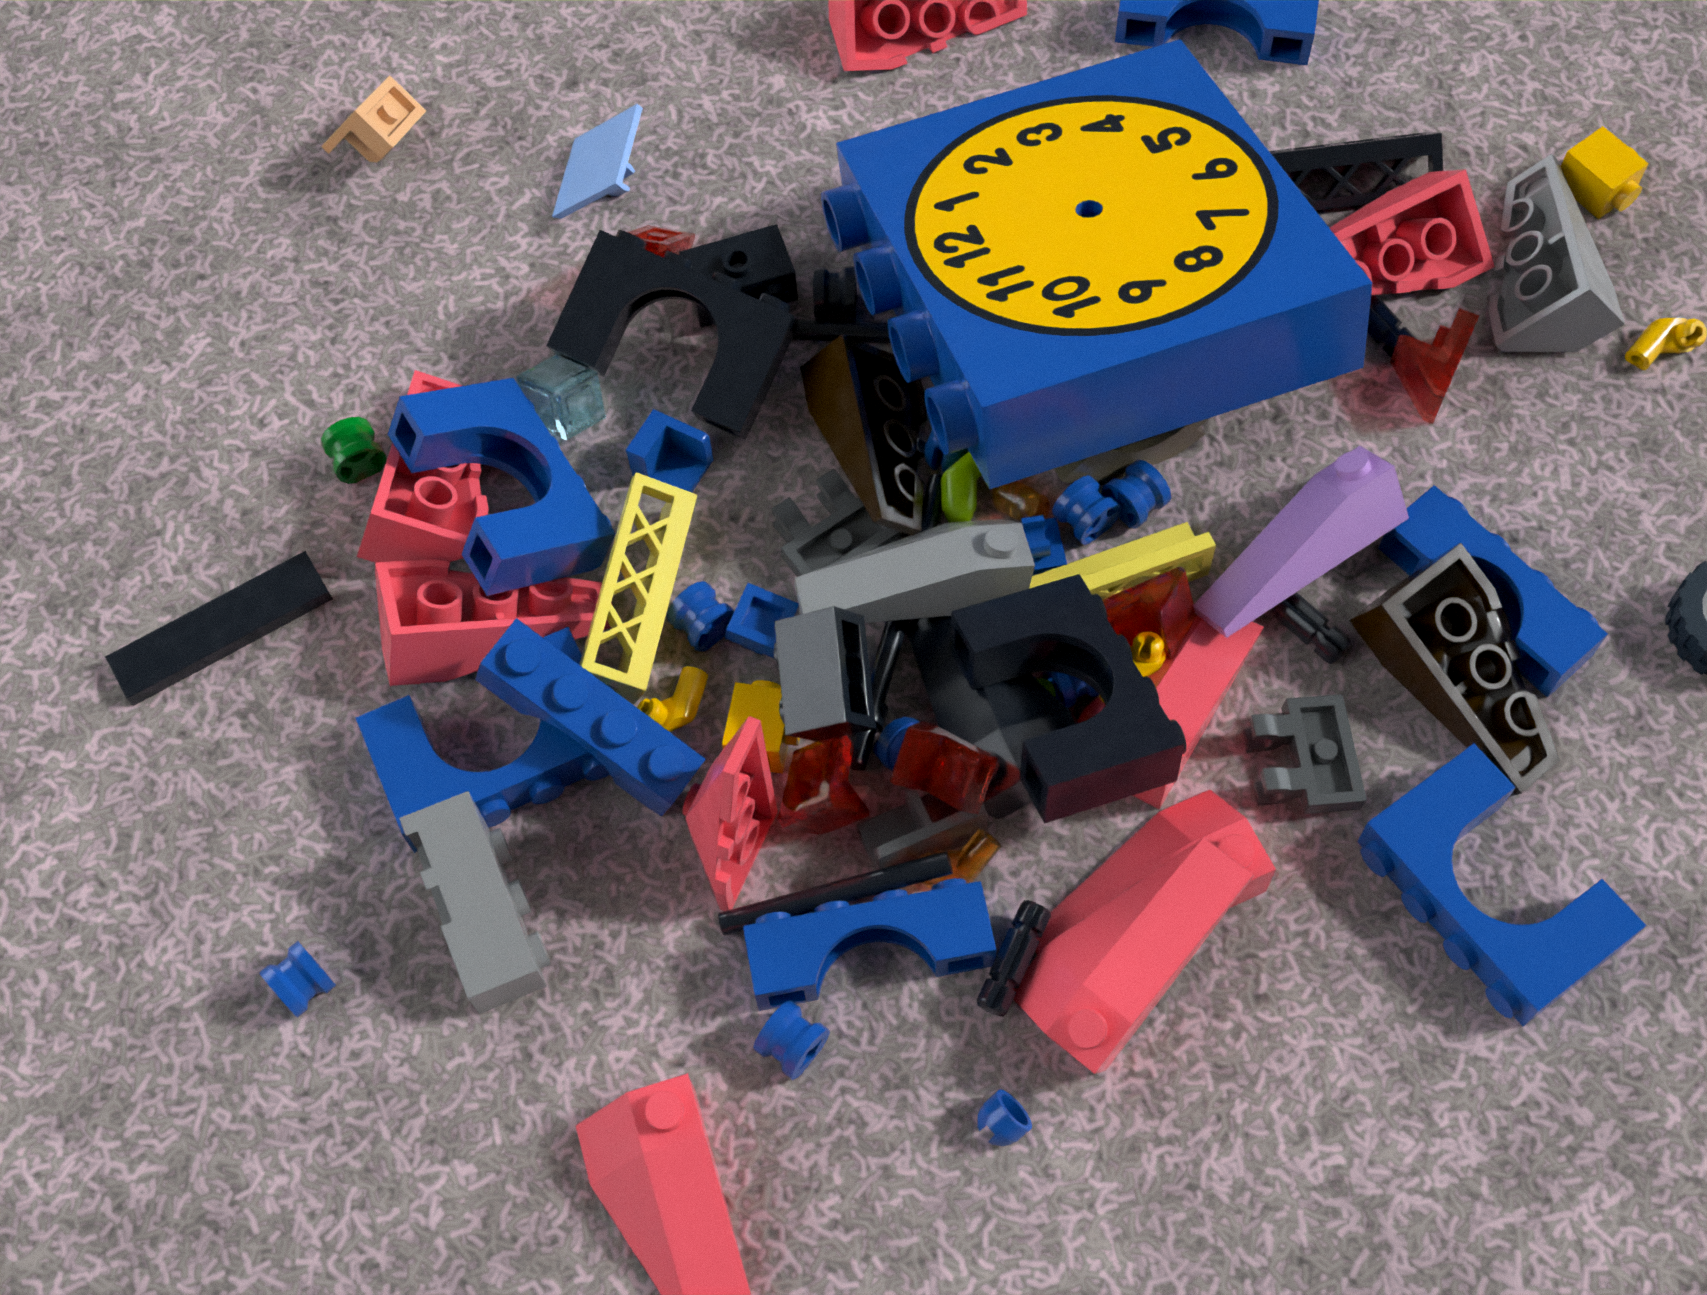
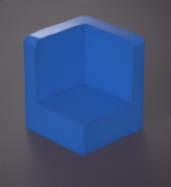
M655 409L652 410L626 448L633 476L637 472L691 493L714 460L710 438L707 433Z

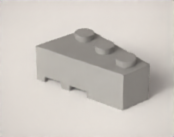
M469 791L399 818L405 835L409 836L417 848L424 869L420 872L426 890L431 889L443 924L440 927L467 998L479 1014L547 987L541 968L551 965L547 950L538 931L528 935L522 916L532 912L520 880L517 879L509 882L503 864L513 861L510 849L501 828L490 831Z

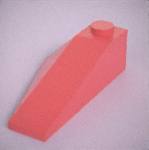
M1466 169L1428 172L1385 193L1330 227L1334 235L1372 281L1371 295L1454 288L1495 267Z
M421 559L375 562L381 645L389 685L445 682L477 672L481 661L516 618L541 637L548 636L566 627H569L574 640L588 636L602 582L564 577L487 596L473 573L450 570V561ZM607 620L604 630L611 628Z
M748 716L712 763L702 784L694 783L682 810V814L686 816L685 819L691 839L718 907L723 911L733 909L778 812L761 720Z
M1209 789L1158 812L1050 912L1051 917L1042 937L1036 938L1039 944L1035 953L1038 955L1047 943L1203 837L1254 875L1231 907L1266 892L1276 868L1247 818Z
M688 1073L626 1092L575 1125L590 1186L661 1295H751L696 1091Z

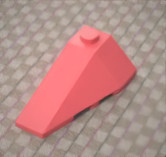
M828 0L829 23L844 71L891 70L907 64L905 57L929 48L932 53L947 48L946 40L966 32L979 35L1026 16L1027 0Z
M415 370L407 395L460 387L462 385ZM392 442L357 557L371 562L421 559L452 562L463 559L461 553L475 517L488 515L489 511L487 497L482 495L479 482L482 472L480 464L465 463L411 473Z
M1197 615L1164 642L1165 661L1158 671L1148 677L1151 678L1156 687L1159 704L1169 720L1174 719L1179 723L1185 736L1186 752L1182 754L1178 777L1262 633L1263 626L1252 621L1226 638ZM1097 697L1084 708L1077 720L1078 723L1092 718L1106 706L1100 697ZM1175 782L1132 796L1160 809Z
M1203 837L1047 943L1027 968L1019 988H1013L1016 992L1015 1002L1049 1038L1091 1072L1097 1074L1106 1071L1254 875Z

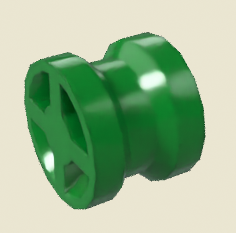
M361 417L341 419L330 425L321 437V446L326 455L334 459L332 462L333 470L341 482L347 484L357 483L379 473L386 464L387 456L381 445L374 442L375 432L367 419Z

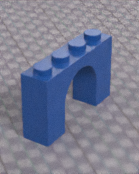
M514 378L399 396L388 436L411 473L465 463L489 465L503 470L519 480L534 499L535 504L475 517L461 555L487 596L593 571L602 565L616 535L612 529L611 522L601 512L587 491L583 479L576 474L561 451L558 441L555 437L551 436L536 413L533 403L530 399L526 398Z
M569 627L543 637L569 658L580 664L582 655ZM410 695L356 717L400 832L414 853L418 852L417 848L409 836L405 835L399 818L469 791L487 826L493 827L508 819L513 809L529 802L534 804L548 803L562 795L565 790L564 787L584 778L589 781L600 780L610 775L606 768L583 746L558 728L541 719L533 742L516 760L495 770L470 772L452 767L437 755L424 721Z
M1473 743L1367 822L1357 842L1362 847L1360 853L1366 865L1380 877L1387 875L1402 891L1401 900L1407 911L1421 923L1428 921L1445 939L1443 947L1449 958L1463 970L1471 968L1487 986L1485 993L1491 1005L1506 1018L1514 1016L1524 1027L1630 943L1647 925L1603 879L1599 880L1553 917L1534 924L1518 925L1496 920L1481 912L1465 897L1459 888L1453 871L1452 856L1454 845L1459 839L1502 808L1516 788Z

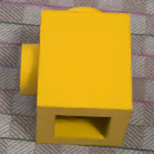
M1602 126L1566 152L1561 169L1575 200L1596 218L1600 219L1614 208L1620 212L1625 210L1637 199L1642 191L1639 183L1649 163L1640 157L1633 148L1627 146Z
M757 680L751 684L735 682L722 748H725L748 716L761 720L770 772L783 774L788 745L798 746L800 738L785 735V725L779 712V703L782 698L781 685L766 680Z

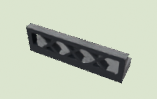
M1421 132L1269 151L1285 172L1298 171L1292 179L1296 186L1302 182L1311 169L1321 168L1335 180L1324 196L1319 199H1311L1300 190L1315 210L1369 204L1391 191L1385 190L1391 182H1394L1398 187L1406 183L1397 174L1411 157L1428 155V172L1443 171L1442 133ZM1398 159L1391 168L1382 162ZM1371 162L1385 176L1371 192L1361 193L1347 180L1361 163ZM1348 165L1341 175L1332 168ZM1342 187L1351 194L1335 196Z

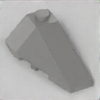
M1550 154L1507 182L1500 230L1510 237L1506 255L1496 257L1494 272L1504 275L1502 294L1498 293L1490 296L1488 304V315L1495 344L1501 351L1578 352L1625 324L1617 295L1561 166L1557 158Z
M1004 519L952 522L795 577L794 587L801 614L835 606L863 615L865 623L951 616V611L1029 589L1035 564L1022 523Z

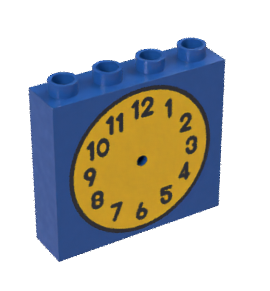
M1181 39L836 143L842 186L821 193L823 213L831 239L838 252L860 246L862 251L853 255L859 289L871 315L892 309L897 315L888 319V333L892 350L903 378L909 383L929 376L934 387L925 389L924 396L928 418L939 447L945 455L968 448L989 489L1364 367L1372 281Z

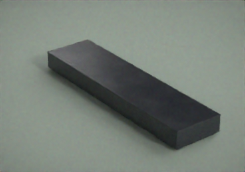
M304 551L110 653L105 658L126 699L132 706H135L333 600L308 554Z

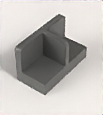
M959 780L922 797L919 796L914 786L905 789V804L856 824V829L874 869L878 870L936 853L949 852L986 836L988 813L982 803L972 806Z

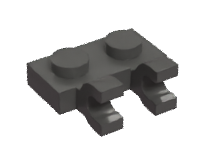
M832 469L816 480V485L821 490L817 494V499L831 515L815 526L811 527L790 497L772 508V514L777 519L773 522V527L787 542V544L781 547V557L797 577L901 540L902 536L900 531L875 524L860 498H856L835 469Z
M1343 694L1286 698L1281 707L1283 715H1251L1249 718L1251 728L1244 729L1242 732L1246 753L1270 751L1282 745H1289L1294 768H1262L1260 772L1261 781L1254 782L1253 784L1257 806L1283 804L1293 798H1300L1304 814L1361 810L1367 802Z

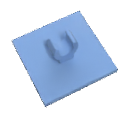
M636 104L574 139L553 211V218L562 219L606 195L617 197L630 191V187L622 182L624 178L635 172L632 165L628 163L643 109L640 105Z

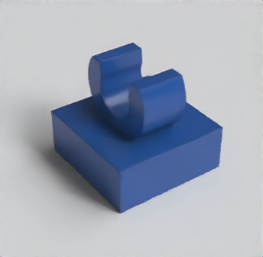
M1043 515L1021 518L1020 523H1022L1035 564L1032 576L1067 565L1056 517L1044 519Z
M747 583L726 628L725 639L740 644L745 649L775 659V621L796 616L799 604Z

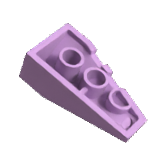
M1358 446L1352 451L1341 455L1335 462L1316 473L1193 605L1196 615L1227 638L1409 519L1395 466L1362 446Z

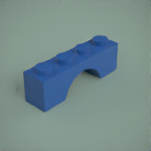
M1120 0L1115 42L1155 47L1167 43L1173 35L1185 28L1211 24L1230 28L1243 35L1254 47L1259 60L1307 66L1315 36L1319 0Z
M1435 485L1406 508L1409 519L1383 535L1378 549L1409 576L1453 546L1462 543L1497 592L1509 621L1510 641L1515 640L1521 658L1515 660L1520 674L1546 697H1549L1591 659L1608 635L1598 625V622L1590 612L1581 607H1576L1555 589L1552 581L1544 573L1528 566L1511 551L1510 546L1502 537L1486 530L1469 515L1467 509L1460 501L1453 497H1448Z
M517 618L479 665L475 678L477 682L520 714L539 718L570 736L606 768L616 785L661 817L673 805L706 760Z
M961 878L940 881L934 884L930 891L909 895L906 890L901 889L885 891L874 896L872 902L851 906L847 901H831L817 906L814 909V913L793 917L787 912L768 913L758 917L755 920V924L743 926L754 995L759 1011L779 1008L790 1000L795 1004L818 1000L823 980L834 962L847 951L863 944L886 942L905 947L917 954L929 966L936 977L992 967L997 950L981 881L966 883V880Z

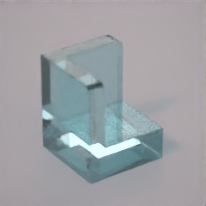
M555 355L516 376L519 387L526 398L533 403L536 413L551 434L564 440H569L606 418L597 371Z

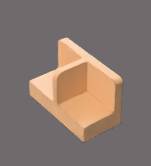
M389 75L321 147L329 154L345 138L369 162H378L400 141L426 110Z

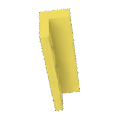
M637 472L630 482L579 664L604 684L612 686L615 692L633 705L647 689L697 499V494ZM641 493L666 502L661 509L658 522L649 525L638 506ZM634 522L638 531L630 534ZM643 539L650 550L645 570L636 574L625 555L627 546ZM621 571L625 579L617 583ZM631 588L637 602L632 619L622 623L611 601L613 595ZM607 620L612 629L603 633ZM617 637L623 647L618 670L595 663L599 645Z
M1188 522L1032 576L1029 588L1080 574L1090 592L1098 594L1105 605L1106 611L1209 575L1216 544L1209 532L1195 536Z

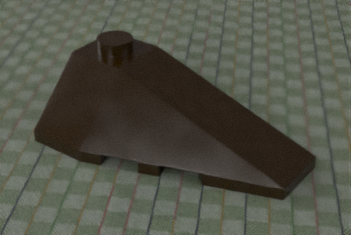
M842 334L800 367L809 412L873 522L903 533L915 535L921 531L924 486L923 480L917 473L918 460L925 456L926 444L919 438L920 425L927 420L922 381L919 379L909 383L906 382L899 370L894 354Z
M1459 543L1387 590L1349 621L1382 666L1466 748L1475 743L1516 787L1513 793L1518 795L1522 794L1557 764L1560 758L1536 695L1528 692L1525 688L1515 661L1521 658L1515 640H1507L1496 611L1502 608L1497 592L1462 543Z

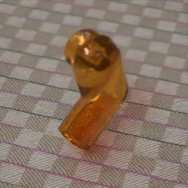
M1018 480L992 489L995 508L1018 521L1021 518L1043 515L1045 519L1049 514V499L1044 494L1038 493L1034 488L1018 482Z
M979 828L962 850H939L933 853L922 854L918 858L947 851L953 869V874L925 881L922 884L931 888L940 881L961 878L966 880V883H972L1002 848V845L990 833Z

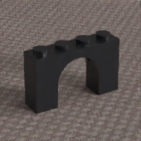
M599 230L546 346L556 356L604 377L626 328L637 313L648 305L661 300L680 299L695 303L714 318L718 331V349L714 362L691 411L698 420L745 440L798 328L794 315L788 313L791 307L784 301L765 293L761 294L759 300L740 292L743 287L742 284L724 274L714 272L711 278L693 271L695 266L693 262L674 252L666 251L664 256L661 257L645 250L647 243L629 232L618 230L616 236Z
M1080 574L951 611L950 651L972 691L1030 673L1058 672L1076 677L1090 685L1101 696L1106 705L1098 714L1086 721L1023 740L1019 778L1044 824L1177 781L1182 754L1186 752V740L1183 730L1176 720H1169L1159 704L1158 693L1150 677H1143L1133 662L1132 651L1127 639L1122 634H1116L1107 619L1106 608L1101 597L1096 593L1092 594Z

